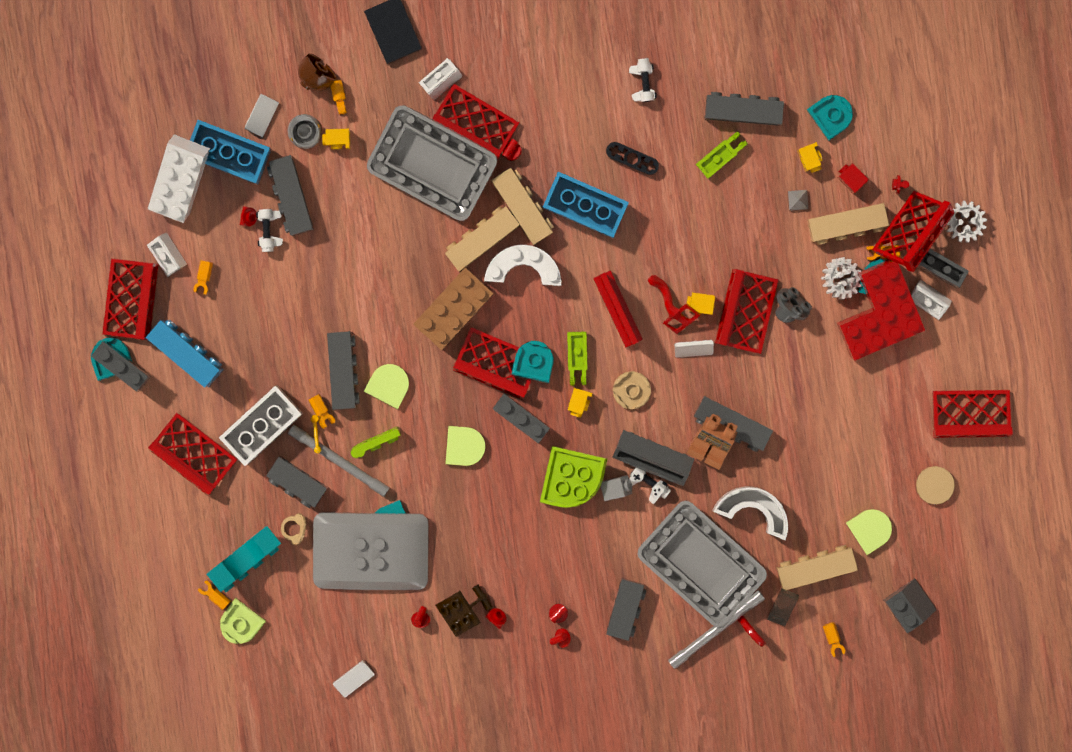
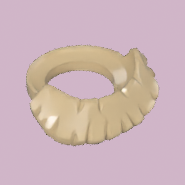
M298 513L295 516L285 518L281 524L282 535L291 541L293 545H299L304 538L306 530L305 517ZM288 521H295L300 525L299 534L289 536L285 532L286 523Z

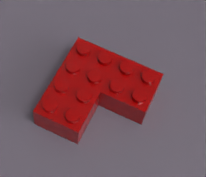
M889 259L858 272L872 308L837 322L849 355L854 361L925 331L897 262Z

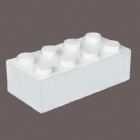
M173 135L167 143L148 210L184 223L190 215L210 148Z
M276 385L225 431L219 439L246 466L293 424L303 412Z

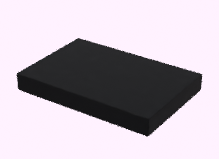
M388 0L364 11L387 64L422 50L401 0Z

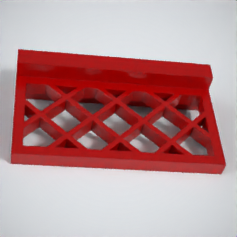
M453 84L432 118L493 152L497 157V161L520 123ZM454 90L462 94L463 101L452 102L451 95ZM476 102L479 105L480 111L469 113L467 103ZM464 104L467 114L456 116L454 106ZM451 107L454 117L446 119L440 115L443 109ZM493 112L496 121L486 123L484 113ZM481 114L483 124L473 126L470 116ZM468 117L470 127H460L457 119ZM508 121L514 126L511 131L502 132L500 123ZM498 124L500 133L489 136L487 126ZM484 127L487 136L482 138L475 136L474 129ZM501 136L503 144L500 149L492 146L490 139Z
M913 191L872 249L873 252L905 266L910 272H914L954 215L951 203L945 200L940 202ZM916 198L923 201V204L912 207V203ZM932 206L939 207L936 212L928 214L927 208ZM925 209L926 215L915 218L914 212ZM912 213L913 219L902 222L904 215ZM928 220V224L925 227L918 229V222ZM915 225L916 230L905 233V226ZM902 229L903 234L892 237L891 233L893 230ZM917 234L918 238L915 242L907 243V237ZM904 238L905 245L894 247V241ZM891 242L892 249L881 250L884 244ZM907 249V254L903 259L897 257L896 252Z
M111 258L102 335L148 340L146 336L151 332L159 264ZM116 263L123 264L127 269L120 276L115 271ZM136 266H144L143 274L137 278L132 270ZM130 273L135 281L127 287L122 278ZM119 281L124 290L116 295L113 291V286ZM138 284L141 288V293L135 297L129 289ZM127 292L133 300L124 305L119 298ZM117 300L122 309L114 314L111 310V304ZM135 302L139 309L138 313L132 316L127 308ZM125 311L130 319L122 325L117 316ZM112 320H115L120 326L115 332L108 331L109 323ZM132 321L136 325V335L129 334L125 329Z
M732 269L715 339L716 344L761 354L779 279ZM745 276L752 277L755 285L746 289L743 284ZM765 281L773 282L771 290L764 293L760 284ZM758 287L762 296L753 301L749 291ZM746 294L751 303L742 308L739 299ZM764 298L767 302V308L760 312L755 303ZM753 305L758 314L749 319L744 310ZM742 313L746 322L737 326L734 321L735 316ZM760 317L763 325L762 328L756 331L751 322ZM749 324L753 333L744 338L740 329ZM737 331L742 340L737 344L729 343L731 334ZM753 336H756L759 341L757 349L750 348L747 340Z
M611 270L593 278L625 348L643 340Z
M470 328L454 364L453 371L521 400L524 399L532 380L527 379L524 387L517 384L515 376L511 375L512 370L509 364L513 363L514 360L508 361L504 352L512 349L517 353L519 347L475 328ZM472 333L479 335L483 343L472 346L470 341ZM496 342L499 345L500 351L490 354L486 344ZM484 345L488 355L478 359L474 349ZM472 350L475 358L474 361L468 363L461 360L464 353ZM502 353L506 363L495 366L492 356ZM489 358L493 368L488 370L482 369L479 361ZM507 365L510 376L503 378L499 376L497 369Z
M1010 390L932 392L933 438L1010 437L1013 435ZM944 395L950 402L942 408L937 403V396ZM959 395H964L969 400L963 408L954 401ZM977 395H983L989 400L982 408L974 401ZM996 395H1005L1006 403L1002 407L993 401ZM990 402L998 409L992 417L983 410ZM951 403L960 410L954 417L945 410ZM970 403L979 409L973 417L964 410ZM942 412L951 419L947 425H938V416ZM961 412L970 419L966 425H960L955 420ZM982 412L989 420L986 424H979L974 418ZM1001 412L1006 416V424H998L993 418Z
M178 413L174 415L154 442L148 447L149 451L207 496H210L237 461L234 456ZM177 418L184 423L185 431L173 432V423ZM171 427V433H166ZM196 432L199 435L200 443L188 444L187 433ZM185 433L186 444L175 445L174 435ZM172 435L173 446L164 447L159 443L163 436ZM211 444L214 446L215 454L204 456L202 445ZM200 445L201 456L190 457L189 446ZM187 447L188 458H178L175 448ZM218 456H227L232 461L226 467H219ZM215 457L217 468L205 469L204 458ZM202 459L203 469L194 470L191 468L190 460ZM217 470L218 478L212 484L206 479V472ZM198 472H204V477Z

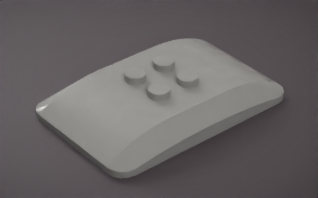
M400 105L395 108L367 162V169L376 177L454 219L463 221L470 216L496 167L497 157L493 152L408 106Z
M681 501L643 542L637 552L639 559L715 627L724 626L759 588L767 576L763 566L689 501Z
M322 512L317 514L313 521L314 584L322 589L421 590L425 588L428 582V519L423 514Z

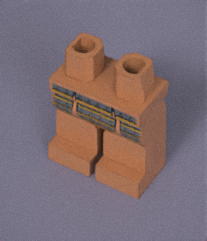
M712 414L710 417H706L691 441L686 454L702 461L709 449L704 463L720 470L738 432L737 425L728 423L725 426L720 423L721 419L719 416Z

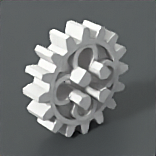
M962 201V206L955 203L954 215L947 224L950 228L946 231L953 232L952 239L958 236V242L965 238V242L968 243L970 237L974 241L977 240L976 234L982 236L983 233L980 230L986 229V226L982 225L983 222L987 221L986 218H982L985 211L979 212L980 205L973 207L972 201L968 205L966 201ZM973 211L975 216L969 219L968 223L974 224L976 230L971 231L970 226L965 225L962 227L961 233L957 232L956 228L963 224V220L957 219L955 214L959 212L961 217L965 219L969 217V212Z
M845 257L832 259V262L826 264L828 269L822 270L825 276L821 277V279L826 282L822 286L828 287L826 293H832V298L838 297L841 300L851 298L852 294L858 293L855 288L861 287L858 283L860 280L858 272H861V270L855 269L857 263L851 264L852 259L845 260ZM851 274L850 278L841 279L840 282L833 283V279L842 278L843 275Z

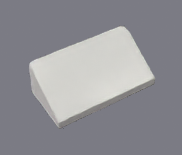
M447 58L424 77L419 84L435 100L462 77V74Z
M260 94L245 125V129L263 137L279 102Z
M167 233L158 236L147 244V247L167 277L187 265Z
M919 280L911 292L914 303L938 320H940L952 302L922 280Z
M712 340L675 343V357L712 355L714 343Z
M363 659L333 682V685L345 698L373 677L375 673Z

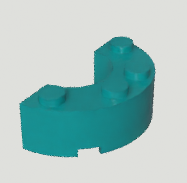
M266 526L206 575L220 592L224 590L227 593L235 586L233 584L235 580L242 581L249 575L247 571L250 568H258L264 563L262 559L268 554L273 556L280 550L278 546L281 543Z

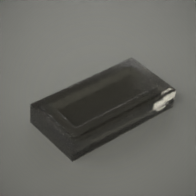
M781 588L767 620L785 627L799 595Z

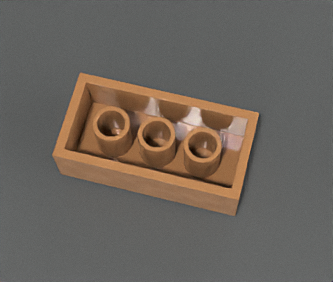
M464 268L413 325L438 348L443 350L494 293L468 269Z

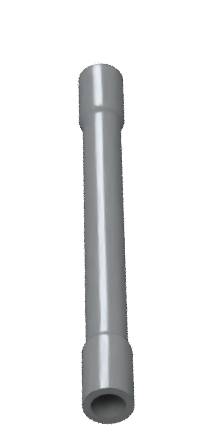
M293 425L288 434L314 450L315 439L296 425ZM319 442L321 447L319 454L368 485L370 489L383 497L385 496L390 487L371 477Z
M757 590L724 626L711 627L685 649L680 650L668 660L674 669L679 667L692 654L746 612L765 600L763 594Z

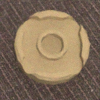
M634 371L625 372L620 375L613 386L615 400L619 405L627 409L642 407L649 400L651 393L650 383L647 378L641 373Z
M938 466L927 467L922 470L916 480L918 495L921 499L931 504H941L947 501L953 494L955 487L954 479L950 472Z

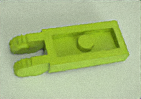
M738 131L729 139L721 142L695 164L707 179L734 158L737 152L748 144L745 140L735 149L730 146L729 143L739 137L740 133Z
M567 332L570 386L575 384L574 370H582L581 383L586 385V370H588L587 333Z
M396 426L356 444V446L354 445L350 453L354 458L362 457L365 451L369 449L372 452L381 448L380 444L388 442L390 444L397 441L401 431Z

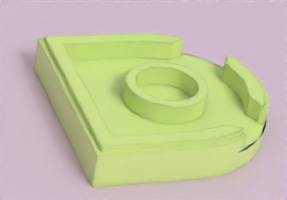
M386 364L375 370L364 392L398 409L408 391L409 379L401 367L394 364Z
M448 426L446 464L469 466L477 463L485 452L483 436L473 428Z
M865 510L846 522L866 555L885 544L891 536V522L887 515L879 510Z
M235 598L222 615L220 628L222 635L229 642L242 644L249 642L266 620Z

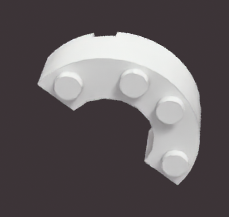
M516 245L501 251L490 262L484 279L485 282L504 283L505 276L510 269L519 265H527L539 273L542 285L561 286V275L555 261L543 250L530 245Z
M750 486L735 488L724 494L712 510L715 513L732 519L734 514L742 508H757L766 517V532L786 540L788 520L785 510L772 494L763 489Z

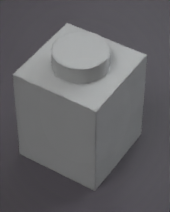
M628 475L602 482L601 489L604 501L632 494V483Z

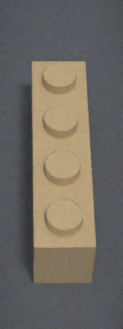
M510 168L491 181L534 246L553 233L551 229L554 227L548 218L544 220L541 213L543 210L538 202L533 203L530 197L533 194L527 186L523 187L520 183L522 177L518 171H513Z
M884 203L807 220L811 241L817 242V245L828 243L830 238H835L836 241L847 239V235L853 233L855 237L866 235L865 231L873 229V233L885 231L884 227L889 226Z
M501 206L492 212L493 217L489 220L484 218L476 224L478 226L473 232L468 230L461 236L463 240L459 243L454 241L446 247L448 251L445 254L459 272L520 226L507 207L503 209Z
M842 545L835 547L836 551L828 553V550L817 552V556L812 558L806 555L799 557V561L791 563V560L781 562L780 566L776 567L782 590L786 591L858 571L852 548Z

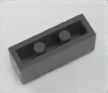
M929 249L918 267L955 288H960L969 272L932 249Z
M102 341L91 355L92 358L136 392H140L151 377L106 341Z
M505 393L493 407L494 411L538 444L550 429L549 426Z
M281 456L278 457L266 475L270 478L268 482L276 487L282 486L285 488L284 492L293 498L296 495L302 499L301 503L308 508L311 506L315 508L328 489L327 486Z
M621 578L606 635L629 641L630 637L634 636L636 626L633 625L635 618L639 619L641 608L638 607L639 602L644 600L647 590L643 589L644 584Z

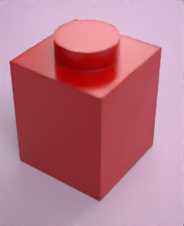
M853 163L849 166L845 164L838 171L840 175L837 178L853 194L869 180Z

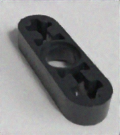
M612 142L607 146L606 154L610 159L644 174L653 175L659 168L658 161L655 158L618 142ZM618 146V151L622 153L624 149L628 150L624 155V161L620 160L621 155L619 154L612 156V152L609 150L610 147ZM635 153L638 156L637 163H628V154ZM641 156L645 158L643 161L645 163L653 161V166H655V170L651 169L649 172L647 171V167L644 165H641V168H638L637 166L641 162Z

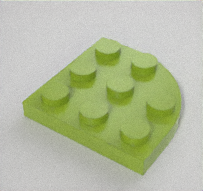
M552 446L540 503L570 508L580 506L589 501L602 484L607 458Z

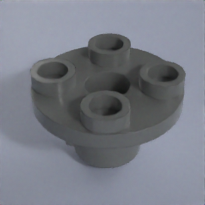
M783 288L777 293L776 297L779 307L776 309L775 314L780 321L789 323L795 319L805 320L810 315L811 304L800 296L796 288Z

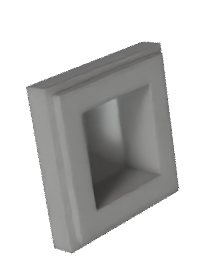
M807 190L788 191L789 210L809 209Z

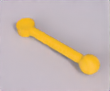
M313 415L310 420L314 428V452L318 454L321 452L317 429L319 418Z

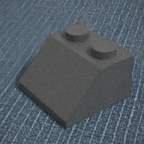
M915 578L883 600L907 634L924 623L936 611V608Z

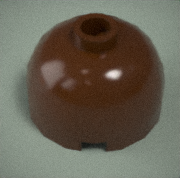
M310 53L303 58L298 67L300 84L307 90H326L334 83L336 75L328 64L324 66L320 63L321 59Z

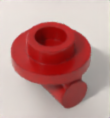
M511 139L510 143L503 150L502 156L510 161L516 160L520 157L522 148L516 140Z
M897 175L896 179L892 180V190H895L896 194H900V188L905 189L909 187L908 181L901 182L900 175Z
M243 206L239 225L253 226L257 220L256 210Z
M563 604L553 605L549 610V619L553 623L564 622L568 617V609Z
M421 606L419 611L412 615L411 623L413 626L424 628L429 625L430 616L426 613V607Z
M498 608L492 609L485 616L498 629L507 621L505 613Z
M560 628L556 631L555 637L550 638L549 642L551 645L558 644L564 648L570 644L571 637L566 629Z

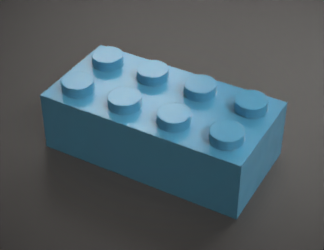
M197 120L190 141L210 148L206 165L257 185L259 184L272 150L270 147L201 120Z
M557 172L543 208L613 238L629 202L561 172Z
M160 320L146 336V339L204 388L210 387L224 370L221 368L222 363L215 357L209 358L206 355L207 350L201 345L195 346L192 343L193 339L185 332L180 333L177 330L178 326L171 320Z

